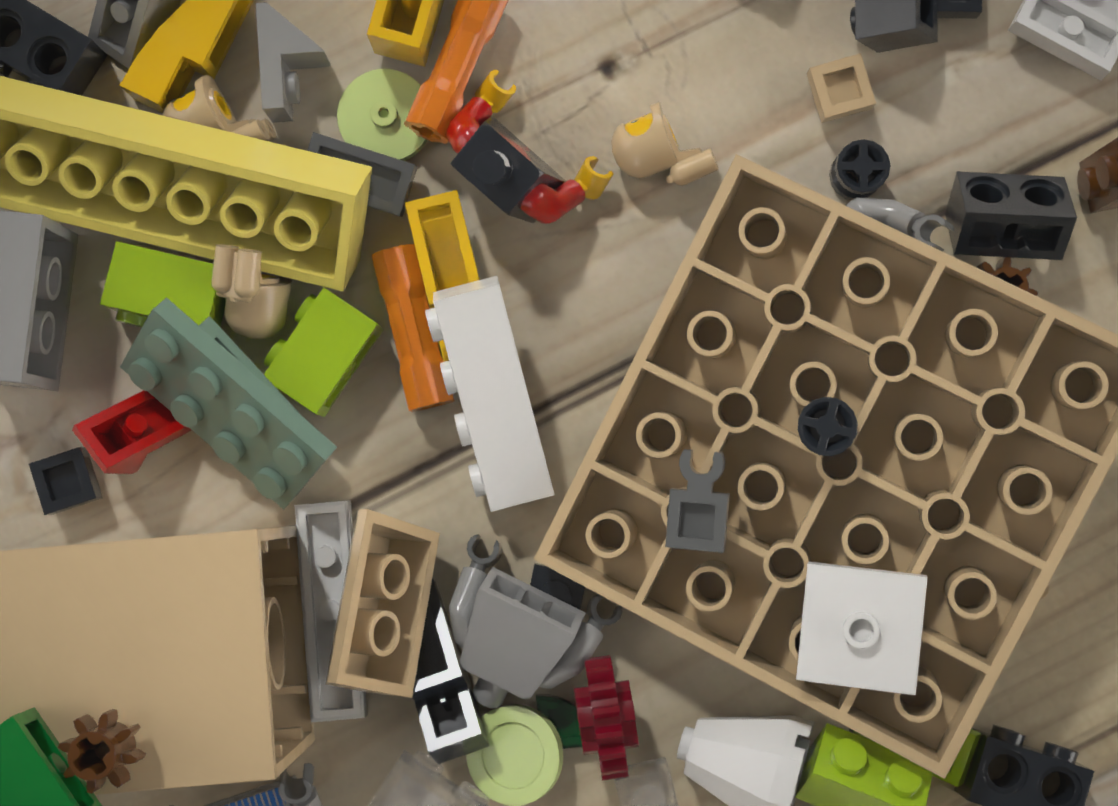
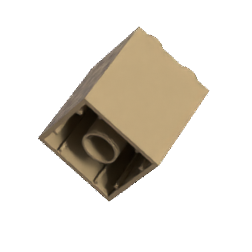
M296 526L0 551V724L15 714L35 707L59 743L79 736L73 721L86 714L93 717L98 725L99 718L104 712L117 709V722L127 727L139 724L141 728L134 735L136 749L144 751L146 753L145 758L137 763L124 765L130 773L131 780L117 788L106 777L103 787L95 791V795L275 780L315 741L314 722L311 723ZM102 741V744L95 749V752L102 760L110 750L108 745Z

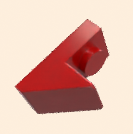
M145 390L75 424L72 428L74 434L104 474H134L141 467L147 454L192 430L180 424L173 417L169 409Z

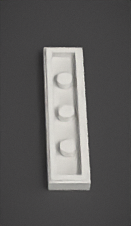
M351 501L294 505L311 723L365 718L367 716L366 692L325 685L353 534Z

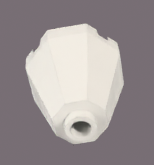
M794 715L699 718L695 729L685 726L679 743L677 758L685 761L684 774L728 806H791L795 803L796 791L810 745V740L801 738L800 735L809 738L813 732L815 722Z

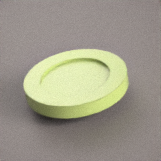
M393 69L372 70L354 79L343 92L337 109V123L344 141L402 161L415 156L424 147L427 140L417 136L404 123L421 85L408 74Z
M520 704L505 705L493 709L481 717L490 746L466 754L470 775L482 793L495 802L509 806L526 805L547 794L557 782L563 766V746L559 733L553 723L540 711Z

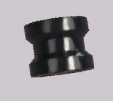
M862 139L851 142L842 149L831 164L829 177L832 187L837 194L848 200H854L857 197H870L884 184L889 176L891 167L889 156L884 148L874 141ZM847 172H853L854 175L858 177V183H857V179L854 178V177L851 175V173H847Z
M822 397L811 401L803 408L798 418V433L801 442L810 451L818 455L834 456L843 453L852 445L857 435L858 422L854 411L847 403L837 398Z

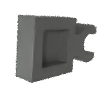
M684 449L680 456L679 467L683 477L688 481L687 489H670L665 547L724 553L730 493L713 492L714 482L721 477L725 469L723 452H714L712 469L708 473H699L692 465L693 449Z

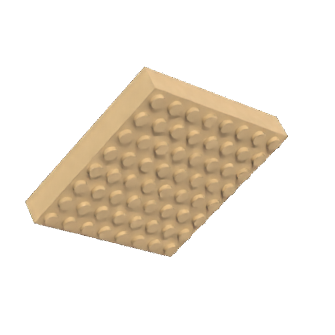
M736 154L534 560L945 779L1118 454V334ZM822 397L837 398L847 403L854 411L858 422L857 435L852 445L843 453L834 456H822L810 451L801 442L798 433V418L803 408L811 401ZM684 449H693L692 465L699 473H708L712 469L714 452H723L725 469L721 477L714 482L713 492L730 493L724 553L665 547L670 489H687L688 481L683 477L679 467L680 456ZM808 562L927 575L916 695L796 680Z

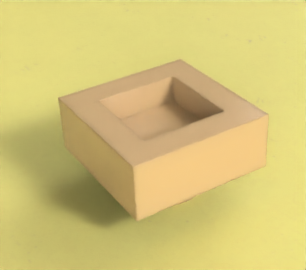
M861 53L810 67L806 73L821 123L871 110L876 105Z

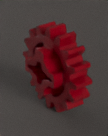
M610 655L593 657L585 660L588 686L574 688L583 755L598 753L602 781L629 777L625 749L639 747L629 680L615 682Z

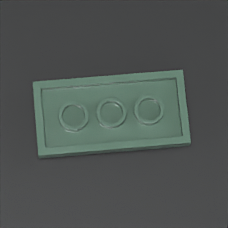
M167 297L152 309L120 365V368L130 376L136 386L154 396L171 411L173 417L180 424L192 429L213 448L220 459L231 463L254 483L256 489L263 496L272 499L282 509H285L295 499L337 448L335 444Z

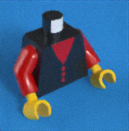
M490 71L474 94L475 97L462 108L447 128V140L457 153L450 164L507 215L530 223H535L536 221L542 224L553 223L583 203L585 198L598 199L611 180L613 171H609L605 175L595 172L593 169L599 159L595 156H590L585 159L574 180L569 179L566 181L492 116L493 113H498L502 110L515 93L516 86L513 84L509 90L501 89L494 81L499 71Z

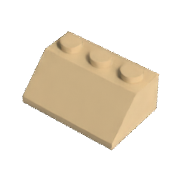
M369 509L358 510L349 549L325 685L361 692L412 698L440 533Z

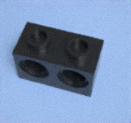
M0 0V75L8 78L11 72L14 71L27 79L28 83L82 96L108 55L91 38L27 0ZM21 29L19 40L14 45L5 47V40L9 33ZM66 56L67 60L64 68L56 74L49 75V67L52 61L57 57Z
M957 171L945 212L946 220L954 226V232L949 230L954 255L1063 260L1077 220L1065 177Z
M994 724L990 734L973 728V730L980 732L981 736L964 783L954 788V791L966 800L982 806H1085L1095 771L1076 762L1078 752L1046 741L1043 751L1023 745L1026 735ZM1006 754L1008 758L1006 773L999 779L991 780L988 774L991 760L998 755ZM1058 771L1060 776L1058 790L1054 794L1044 797L1041 789L1044 778L1048 774Z

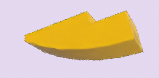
M254 0L185 1L156 30L141 49L119 86L134 100L163 113L169 101L183 96L195 71L215 79Z
M457 190L405 202L430 308H435L433 292L480 280ZM441 340L439 345L443 361H449L444 340Z

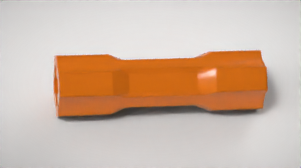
M509 0L457 1L450 19V31L429 79L420 86L404 123L417 136L431 142L448 143L447 128L464 106L466 86L484 45L493 38Z
M399 245L373 253L371 255L380 294L385 300L400 362L399 372L409 411H422L455 402L453 394L448 395L440 368V363L444 361L441 357L438 342H433L425 310L430 309L415 245Z

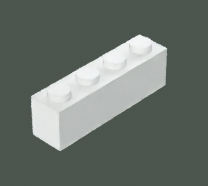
M493 276L433 292L435 308L425 310L433 342L444 340L449 361L441 362L440 368L448 395L459 394L463 413L455 414L454 418L462 447L473 445L477 464L469 465L468 468L476 497L486 495L490 511L493 512L554 496L551 478L498 277Z

